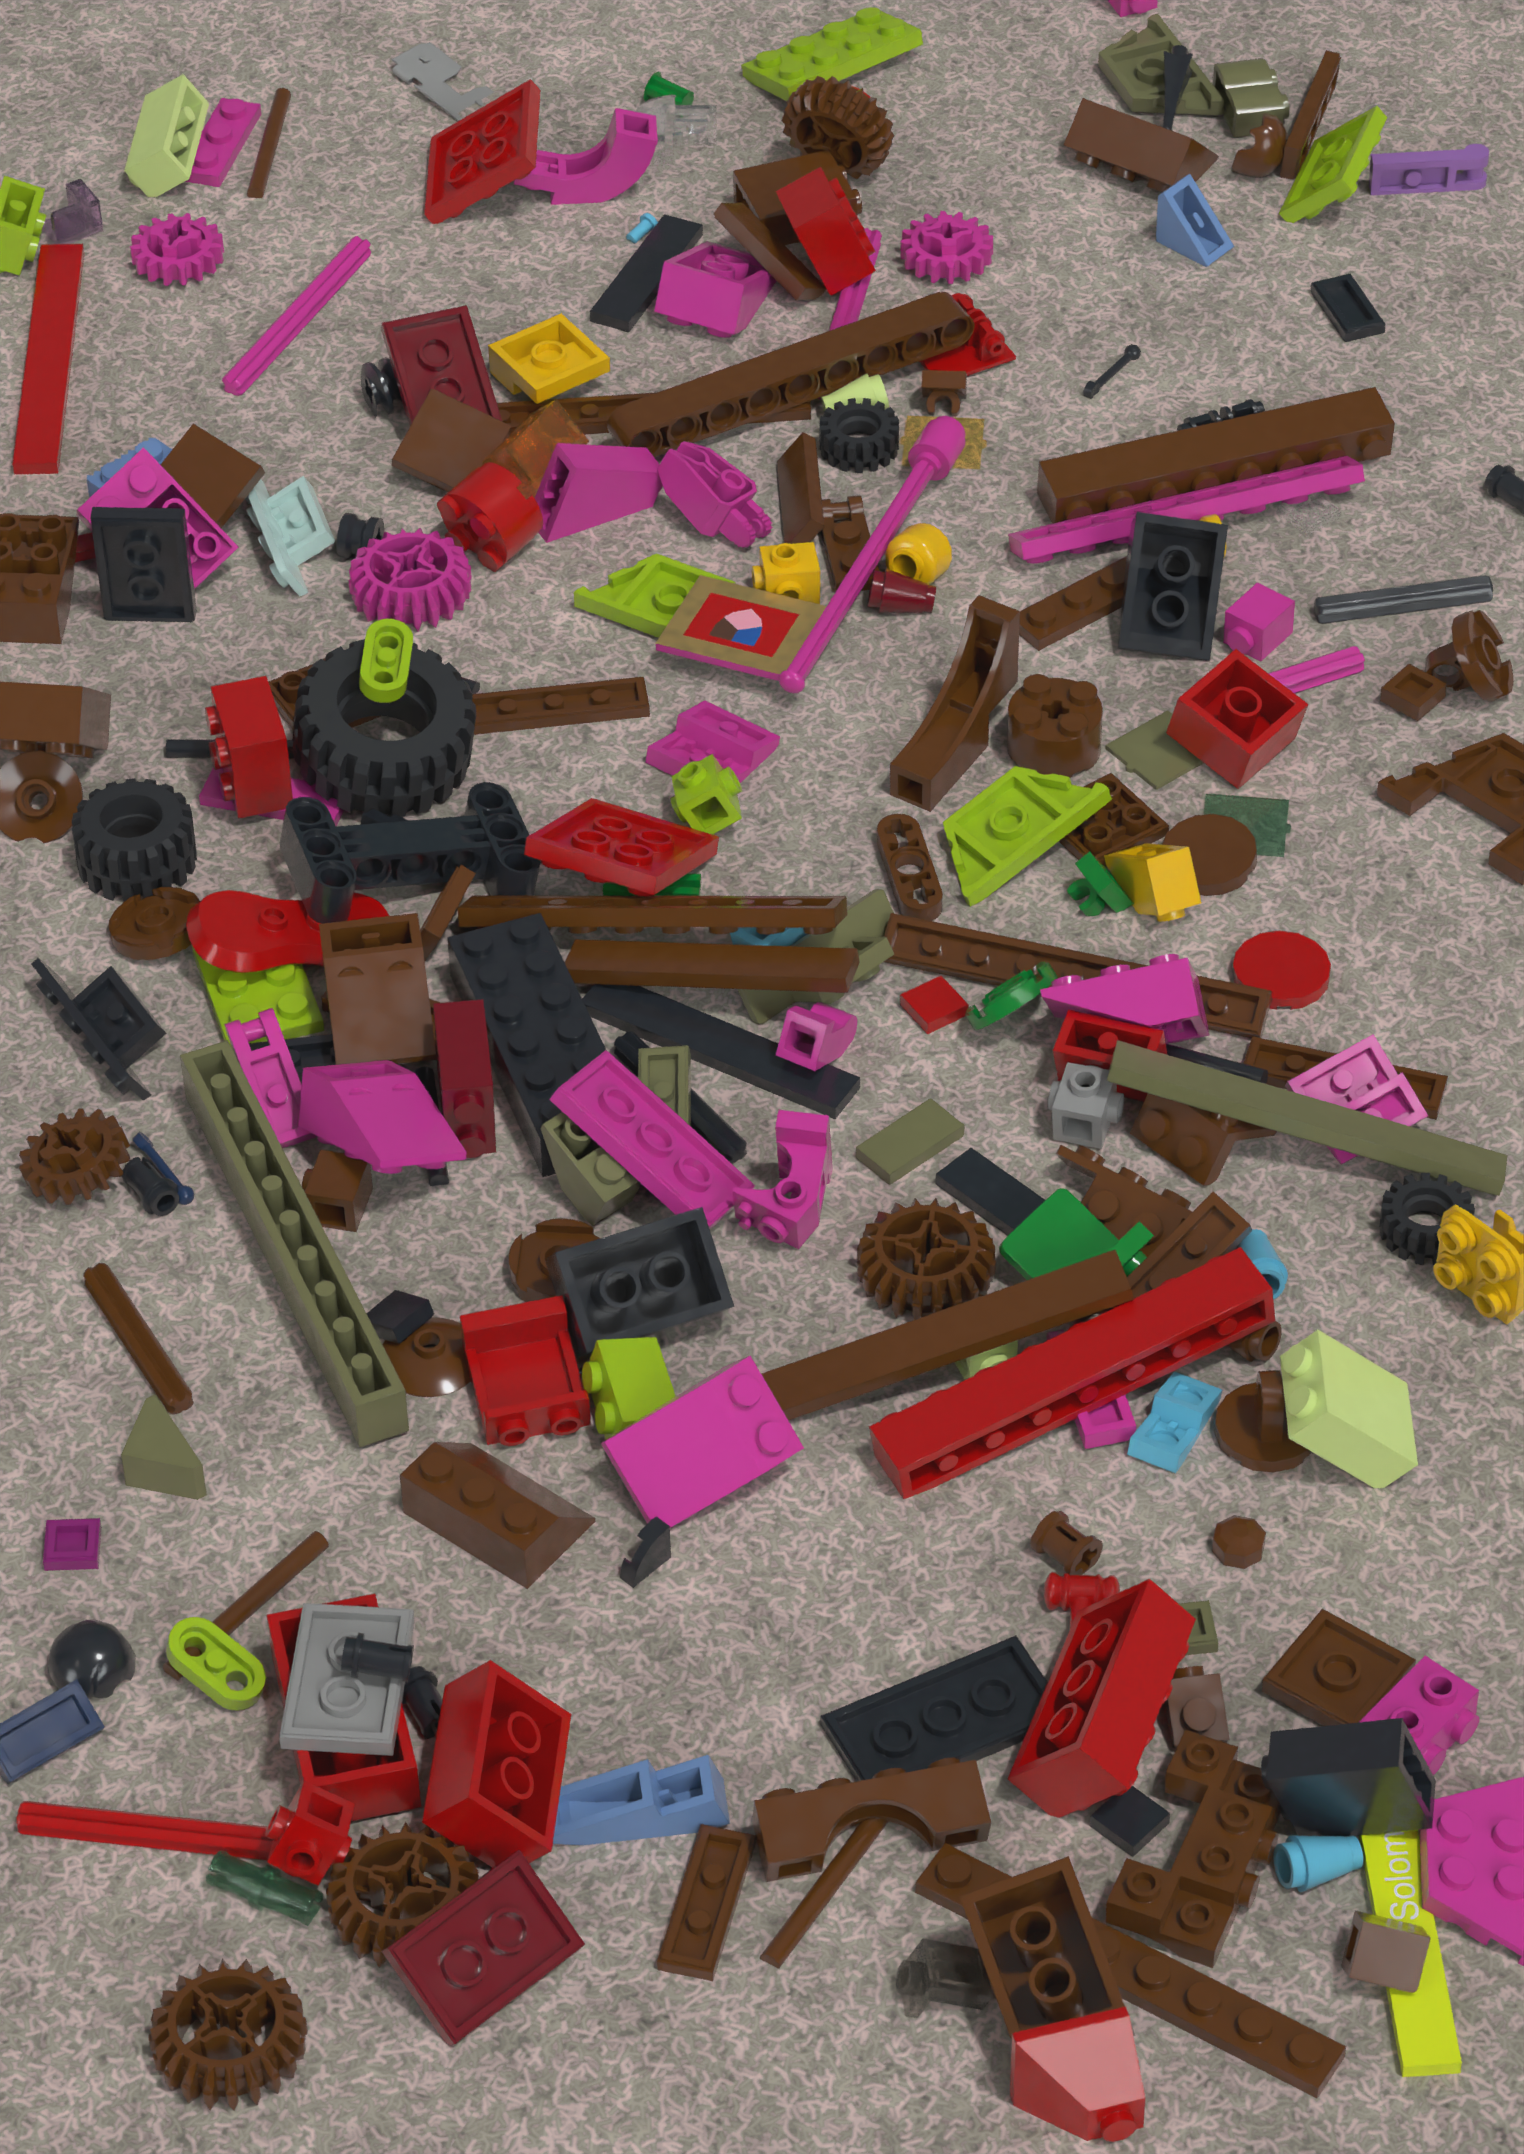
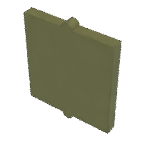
M1168 710L1105 746L1107 751L1126 765L1127 772L1136 773L1155 790L1204 763L1166 734L1172 717V713Z

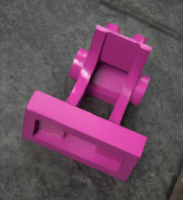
M778 1110L775 1131L779 1178L783 1179L776 1187L765 1190L733 1187L735 1218L739 1219L738 1225L744 1230H749L753 1226L772 1242H785L800 1249L819 1226L826 1185L830 1183L832 1175L830 1119L828 1115ZM792 1192L790 1199L784 1197L785 1194Z

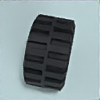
M136 778L125 779L126 782L119 784L114 781L105 784L106 788L103 790L95 789L89 793V800H81L77 805V813H73L72 833L77 868L83 883L88 882L89 889L95 894L103 889L104 898L112 901L116 895H122L123 903L130 897L138 894L143 896L144 899L153 896L152 890L156 888L172 887L173 883L179 887L183 886L187 882L186 873L193 874L196 868L197 850L190 804H186V798L181 792L174 793V788L166 783L159 786L156 784V780L146 779L144 782H137Z

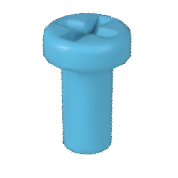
M644 213L640 217V223L626 235V238L636 244L650 230L652 231L658 223L651 214Z

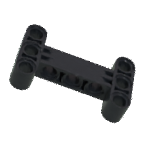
M482 782L471 787L464 816L335 826L331 814L324 803L311 797L294 798L286 806L279 843L282 855L308 915L321 924L348 920L354 890L444 883L449 880L455 869L461 865L476 873L472 880H484L490 895L534 896L541 860L524 855L526 838L530 834L511 794L501 785L491 782Z

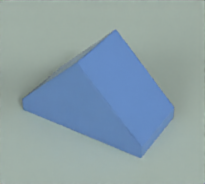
M1191 174L1184 176L1158 195L1157 242L1205 267L1234 247Z

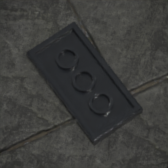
M1015 1635L821 1715L820 1725L856 1781L872 1779L876 1773L890 1768H902L906 1772L927 1769L931 1763L945 1758H958L961 1762L978 1761L1023 1742L1048 1682Z

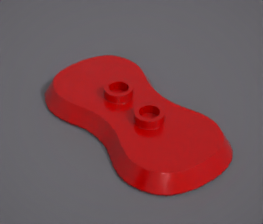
M226 890L207 895L193 906L187 915L186 926L191 945L203 960L215 967L233 972L248 973L263 971L286 964L323 966L319 924L321 923L316 922L308 915L302 900L272 899L242 891ZM354 892L350 916L346 921L389 916L385 907L376 899Z

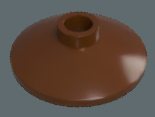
M31 751L19 754L1 766L0 830L6 836L17 842L27 838H36L43 843H48L62 838L72 829L73 813H77V805L83 800V788L77 773L65 760L52 753ZM38 794H45L47 796L46 805L42 809H33V798Z
M432 1317L400 1344L385 1340L382 1344L405 1388L406 1394L418 1397H439L458 1391L471 1382L462 1346L461 1326L457 1321ZM426 1346H435L433 1348H425Z

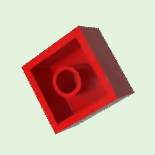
M819 167L776 191L794 231L830 296L876 271L869 258L876 251L836 177L828 181L823 169Z
M1235 649L1178 698L1166 734L1239 789L1296 738L1309 704L1239 650Z
M267 676L210 686L213 706L205 707V716L210 735H216V739L213 742H209V749L214 770L223 769L224 772L219 773V783L224 802L233 801L238 819L286 809L288 802L293 799L287 738Z

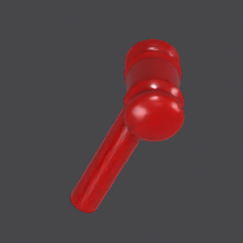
M1051 1572L1047 1576L1044 1585V1601L1049 1610H1055L1058 1607H1061L1063 1611L1070 1609L1071 1629L1079 1610L1119 1593L1120 1585L1115 1575L1103 1578L1100 1574L1091 1576L1065 1573L1063 1576H1060L1057 1573Z

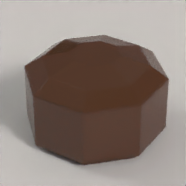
M1233 1515L1216 1524L1212 1552L1223 1565L1245 1569L1261 1561L1265 1547L1266 1532L1255 1519Z

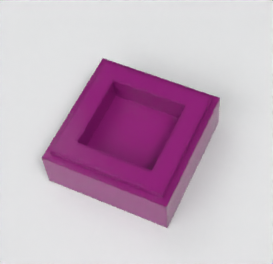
M100 1518L46 1520L43 1556L44 1571L99 1569L102 1528Z

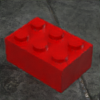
M491 1660L445 1685L422 1823L456 1845L465 1846L467 1852L492 1868L518 1850L522 1852L529 1863L551 1852L572 1714Z

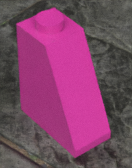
M557 443L535 496L543 516V528L539 534L548 543L653 507L657 495L663 487L657 469L660 464L647 448Z

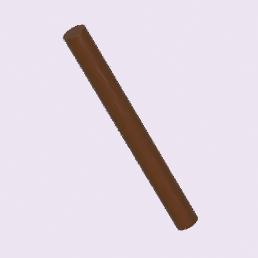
M278 88L275 91L247 190L248 198H263L291 99V92L286 88Z
M314 1531L215 1618L212 1623L227 1635L233 1633L329 1547L327 1539L320 1532ZM196 1647L184 1649L190 1656L197 1657L203 1654ZM169 1661L163 1664L164 1672L177 1681L183 1677L171 1666Z
M871 1818L859 1823L760 1955V1960L780 1969L882 1832L888 1821L880 1818Z

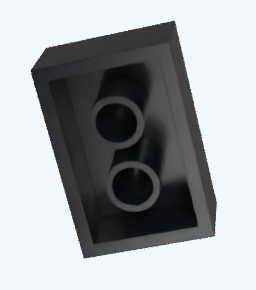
M703 1207L558 1251L545 1258L556 1296L563 1295L567 1310L568 1331L577 1358L591 1354L597 1340L642 1338L724 1312L734 1307Z

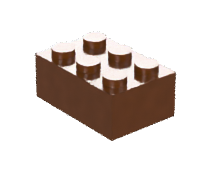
M0 681V750H9V752L19 754L43 751L56 753V755H66V757L93 759L94 750H107L111 694L83 686Z
M1069 1856L959 1896L1011 2041L1012 2033L1125 2007Z

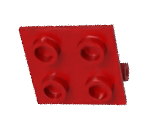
M955 293L952 297L974 320L975 328L971 338L958 348L919 362L926 370L966 371L967 376L1016 360V355L1006 345L1004 335L1000 331L993 329L991 320L985 316L984 312L981 309L974 308L971 297L967 294Z

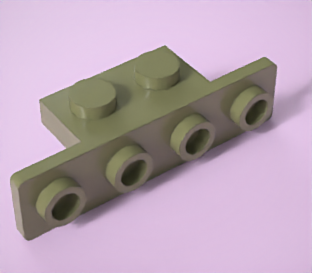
M874 889L848 906V915L836 928H833L832 932L818 935L807 934L790 946L857 948L860 963L852 983L874 976L880 971L879 964L894 955L887 937H884L890 914L894 912L883 889ZM737 989L751 1020L756 1024L765 1023L795 1002H823L831 1004L845 994L835 992Z

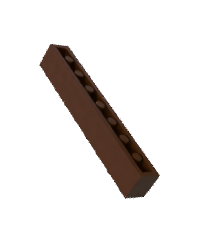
M1376 387L1039 461L1037 495L1053 524L1348 456L1358 462L1373 460L1391 455L1395 422Z

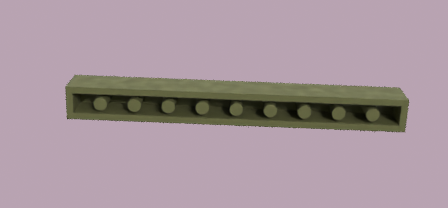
M228 1040L181 1054L180 1060L185 1097L359 1448L408 1432L409 1423L405 1388Z

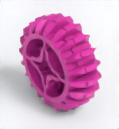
M421 527L416 532L406 533L403 528L399 534L395 535L384 532L382 540L369 539L367 547L357 549V556L351 560V567L349 568V593L352 594V600L356 605L357 612H364L368 622L375 619H395L405 624H413L418 632L422 622L428 621L429 624L437 628L439 616L452 620L453 612L455 610H463L464 602L466 599H469V593L471 592V566L464 554L463 547L455 546L452 537L441 539L438 531L424 534Z

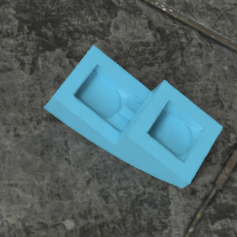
M1174 1371L1155 1394L1151 1413L1131 1436L1127 1455L1176 1473L1221 1399L1222 1389Z

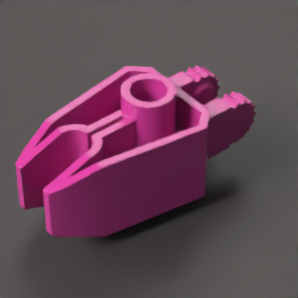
M683 441L677 451L673 449L667 451L657 468L665 493L700 534L714 537L722 533L730 541H733L734 545H738V548L749 547L755 542V538H764L769 535L773 528L771 526V518L752 500L757 492L756 484L753 480L710 448Z

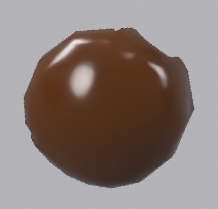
M1263 113L1262 126L1249 131L1255 139L1254 147L1238 150L1233 161L1232 172L1252 178H1263L1271 175L1282 163L1284 148L1287 142L1286 129L1277 116Z

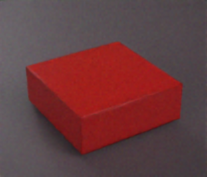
M941 975L900 994V1006L927 1035L965 1017L966 1011L969 1008V1004Z

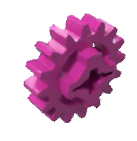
M940 211L937 218H933L927 213L924 214V222L912 220L910 222V229H903L900 257L905 260V269H915V277L921 278L926 274L930 275L931 283H936L939 278H946L948 284H953L955 277H961L967 282L970 281L971 272L982 275L984 273V265H991L993 235H989V227L987 225L978 226L977 217L964 220L963 212H958L953 217L952 215H947L945 211Z
M170 213L166 221H161L154 217L152 218L151 227L140 225L138 227L139 235H132L131 237L132 265H136L139 275L147 273L148 281L150 282L163 278L165 286H169L173 280H179L182 286L187 285L188 278L193 277L197 281H202L203 272L214 274L216 272L215 264L223 263L224 246L222 233H218L216 224L207 225L205 217H200L195 221L191 220L190 213H186L183 217H175L173 213Z

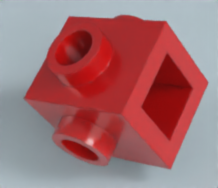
M303 1781L288 1808L279 1805L268 1824L265 1837L272 1839L267 1863L281 1869L290 1876L302 1878L319 1886L329 1867H333V1864L343 1863L352 1842V1837L348 1836L355 1803Z

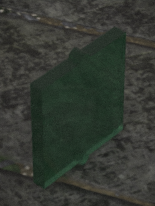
M1206 793L1204 815L1218 814L1236 819L1246 825L1255 837L1257 855L1284 857L1286 833H1290L1292 827L1287 823L1289 800Z

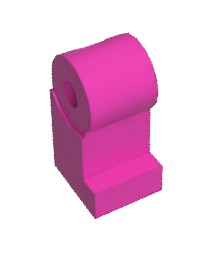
M823 1002L814 1004L810 1011L799 1006L787 1009L776 1056L816 1071L842 1056L854 1039L858 1024L857 1017Z

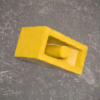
M1146 843L1104 856L1106 866L1132 900V906L1138 914L1154 915L1158 922H1164L1184 917L1186 915L1184 908L1201 904L1189 847Z

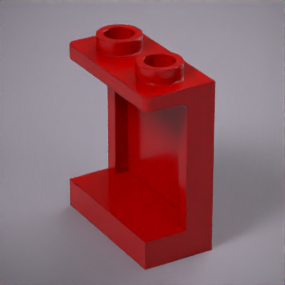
M563 1295L460 1315L462 1346L487 1445L501 1443L505 1446H515L525 1442L532 1436L548 1433L569 1435L578 1431L581 1427L591 1425L590 1400L587 1391L583 1389L572 1347Z

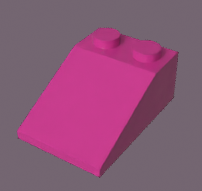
M706 241L664 261L654 312L667 315V321L681 326H691L692 323L707 327V332L711 335L730 338L732 334L735 335L746 329L776 283V280L750 253Z
M751 1356L724 1366L601 1443L647 1524L657 1516L669 1525L670 1528L804 1449Z

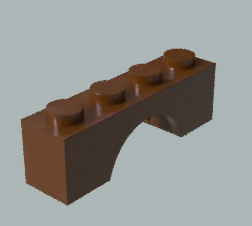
M945 1758L931 1763L927 1769L906 1772L902 1768H890L876 1773L872 1779L850 1782L847 1778H836L821 1783L817 1789L795 1793L793 1789L782 1788L766 1793L762 1799L754 1800L752 1817L766 1882L822 1872L825 1856L834 1840L850 1827L871 1818H880L908 1828L920 1837L932 1851L940 1850L944 1843L958 1847L988 1841L991 1819L976 1760L961 1762L958 1758Z

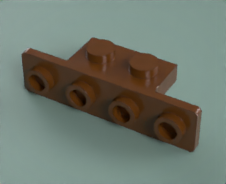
M1060 1145L1056 1152V1155L1067 1166L1094 1179L1081 1203L1118 1240L1139 1221L1154 1235L1141 1250L1147 1257L1193 1212L1189 1210L1191 1202L1169 1189H1164L1162 1194L1159 1195L1145 1188L1148 1183L1145 1178L1125 1167H1121L1118 1173L1104 1167L1103 1164L1106 1160L1084 1146L1079 1145L1075 1152Z

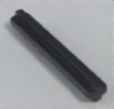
M1481 575L1322 596L1314 600V615L1318 623L1325 624L1489 602L1493 599V584L1489 576Z
M627 1031L623 1036H618L615 1039L614 1045L616 1047L614 1054L638 1077L639 1049L650 1047L634 1032ZM691 1088V1127L731 1164L744 1158L747 1154L745 1150L747 1142Z

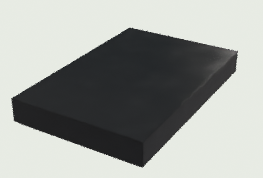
M92 507L90 519L104 619L106 621L145 622L195 621L197 608L185 509Z

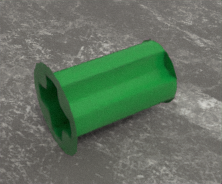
M658 71L647 82L644 100L646 102L649 99L654 100L664 106L681 111L682 114L692 105L694 93L662 78L661 72Z

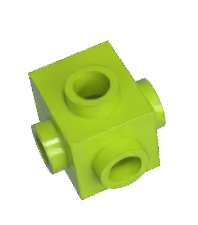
M713 754L700 761L686 764L678 773L671 776L675 793L670 798L672 807L678 818L683 823L687 821L691 828L713 835L742 819L737 795L742 792L741 784L734 771L729 766L723 769Z

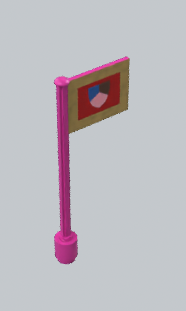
M949 416L937 417L926 424L908 454V461L913 470L827 606L700 575L655 643L656 650L776 680L789 693L801 692L805 688V679L929 480L935 481L945 478L965 447V430L962 424Z

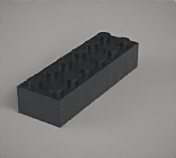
M538 913L447 937L450 976L461 1000L483 999L491 1066L542 1177L556 1174L541 1127L545 1122L562 1112L549 1099L562 1084L603 1053L606 1048L542 914Z

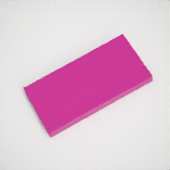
M606 1050L562 1084L549 1099L675 1215L703 1207L709 1229H711L734 1209L733 1187L748 1189L755 1187L746 1176Z

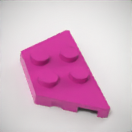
M1524 1777L1434 1799L1433 1827L1431 1829H1420L1422 1908L1445 1922L1457 1924L1467 1935L1485 1946L1492 1938L1519 1954L1521 1958L1518 1964L1524 1966Z

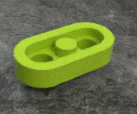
M381 619L372 623L366 631L359 687L367 698L375 702L390 703L396 701L404 695L407 688L413 633L405 623L399 620Z
M189 1617L174 1625L169 1634L166 1655L169 1663L175 1670L226 1709L244 1710L257 1703L262 1695L266 1674L263 1665L255 1656L205 1618ZM196 1647L203 1654L197 1657L190 1656L184 1649ZM233 1680L238 1681L245 1688L236 1691L229 1688L226 1683Z

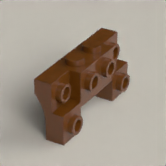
M1185 1730L1166 1770L1165 1792L1199 1803L1198 1811L1170 1872L1126 1858L1106 1902L1105 1923L1150 1938L1165 1946L1180 1958L1214 1968L1240 1906L1250 1909L1254 1902L1260 1881V1876L1255 1875L1259 1862L1269 1865L1273 1858L1279 1833L1273 1830L1281 1810L1273 1790L1267 1789L1264 1785L1261 1768L1237 1760V1746Z

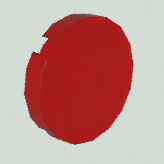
M1279 930L1260 933L1246 940L1235 952L1232 973L1234 975V983L1271 990L1272 1001L1269 1009L1277 1010V1006H1290V1010L1303 1008L1318 1001L1328 989L1331 963L1327 952L1315 940L1299 933Z

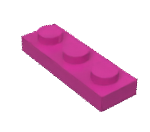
M220 99L202 130L190 179L185 182L215 187L221 186L261 116V104L246 102L240 99Z

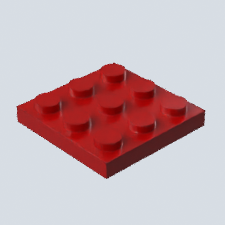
M531 79L431 137L424 215L432 224H439L450 217L455 218L459 216L465 208L481 199L492 197L501 187L515 179L525 178L536 168L541 90Z
M591 798L526 838L524 855L541 860L542 865L551 869L562 870L568 868L584 873V877L593 882H613L626 886L627 890L634 895L653 896L717 855L719 836Z

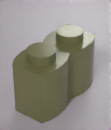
M1264 58L1214 64L1212 85L1224 99V118L1234 138L1251 136L1249 132L1251 129L1262 126L1263 113L1277 116L1282 123L1284 119L1289 118L1288 97L1286 94L1280 93L1277 73L1275 69L1269 68Z

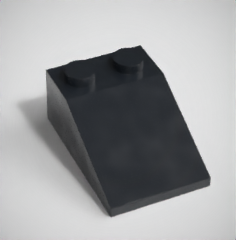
M1136 512L1131 522L1125 566L1118 649L1210 661L1228 525Z

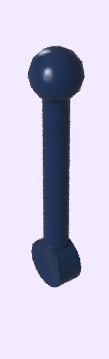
M139 1131L132 1138L133 1142L145 1152L164 1178H169L177 1184L179 1204H190L195 1195L193 1189L190 1186L182 1185L153 1148V1143L150 1139Z

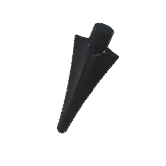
M1183 45L1174 46L1171 53L1164 51L1165 105L1162 127L1171 131L1178 105L1192 75L1189 64L1193 54H1188V49Z

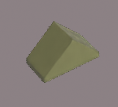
M156 1394L146 1398L121 1454L126 1486L196 1500L207 1496L203 1464Z

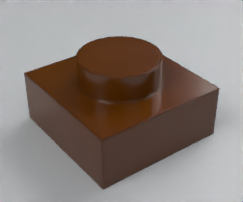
M1408 664L1381 687L1380 702L1419 721L1446 697L1447 683Z

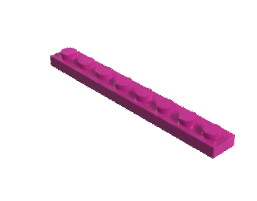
M1348 456L1018 531L1008 534L1010 550L1021 559L1026 560L1027 563H1043L1052 560L1053 553L1066 550L1073 554L1086 553L1095 550L1097 543L1110 540L1115 544L1129 543L1131 522L1136 512L1198 521L1202 516L1216 514L1220 520H1223L1226 513L1239 511L1241 514L1259 513L1266 510V504L1282 501L1283 504L1302 503L1309 499L1308 494L1321 491L1328 495L1341 494L1349 491L1351 484L1365 481L1363 464Z

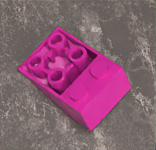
M144 447L81 505L76 513V516L92 532L90 519L92 507L185 509L194 589L239 548Z
M1177 954L1161 955L1150 959V966L1130 970L1129 965L1111 966L1101 970L1100 977L1081 980V976L1078 975L1065 976L1051 982L1052 987L1040 989L1043 1000L1054 1017L1065 1019L1069 1009L1163 1030L1167 1044L1209 1036L1199 980L1188 957L1179 959Z
M390 1060L303 1068L298 1126L318 1136L317 1140L319 1142L335 1145L345 1150L344 1154L347 1157L362 1159L372 1164V1170L386 1174L400 1173L403 1166L416 1165L426 1169H441L445 1167V1162L466 1160V1150L416 1073Z

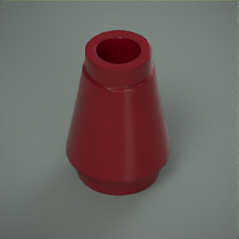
M887 568L885 572L873 571L867 607L878 608V613H932L936 586L928 585Z

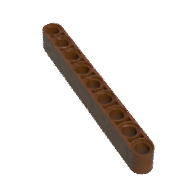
M937 292L618 407L610 415L607 428L620 446L647 448L654 457L667 453L669 449H678L683 441L695 443L831 394L866 373L869 377L877 374L881 376L958 348L971 338L975 328L974 320L949 293Z

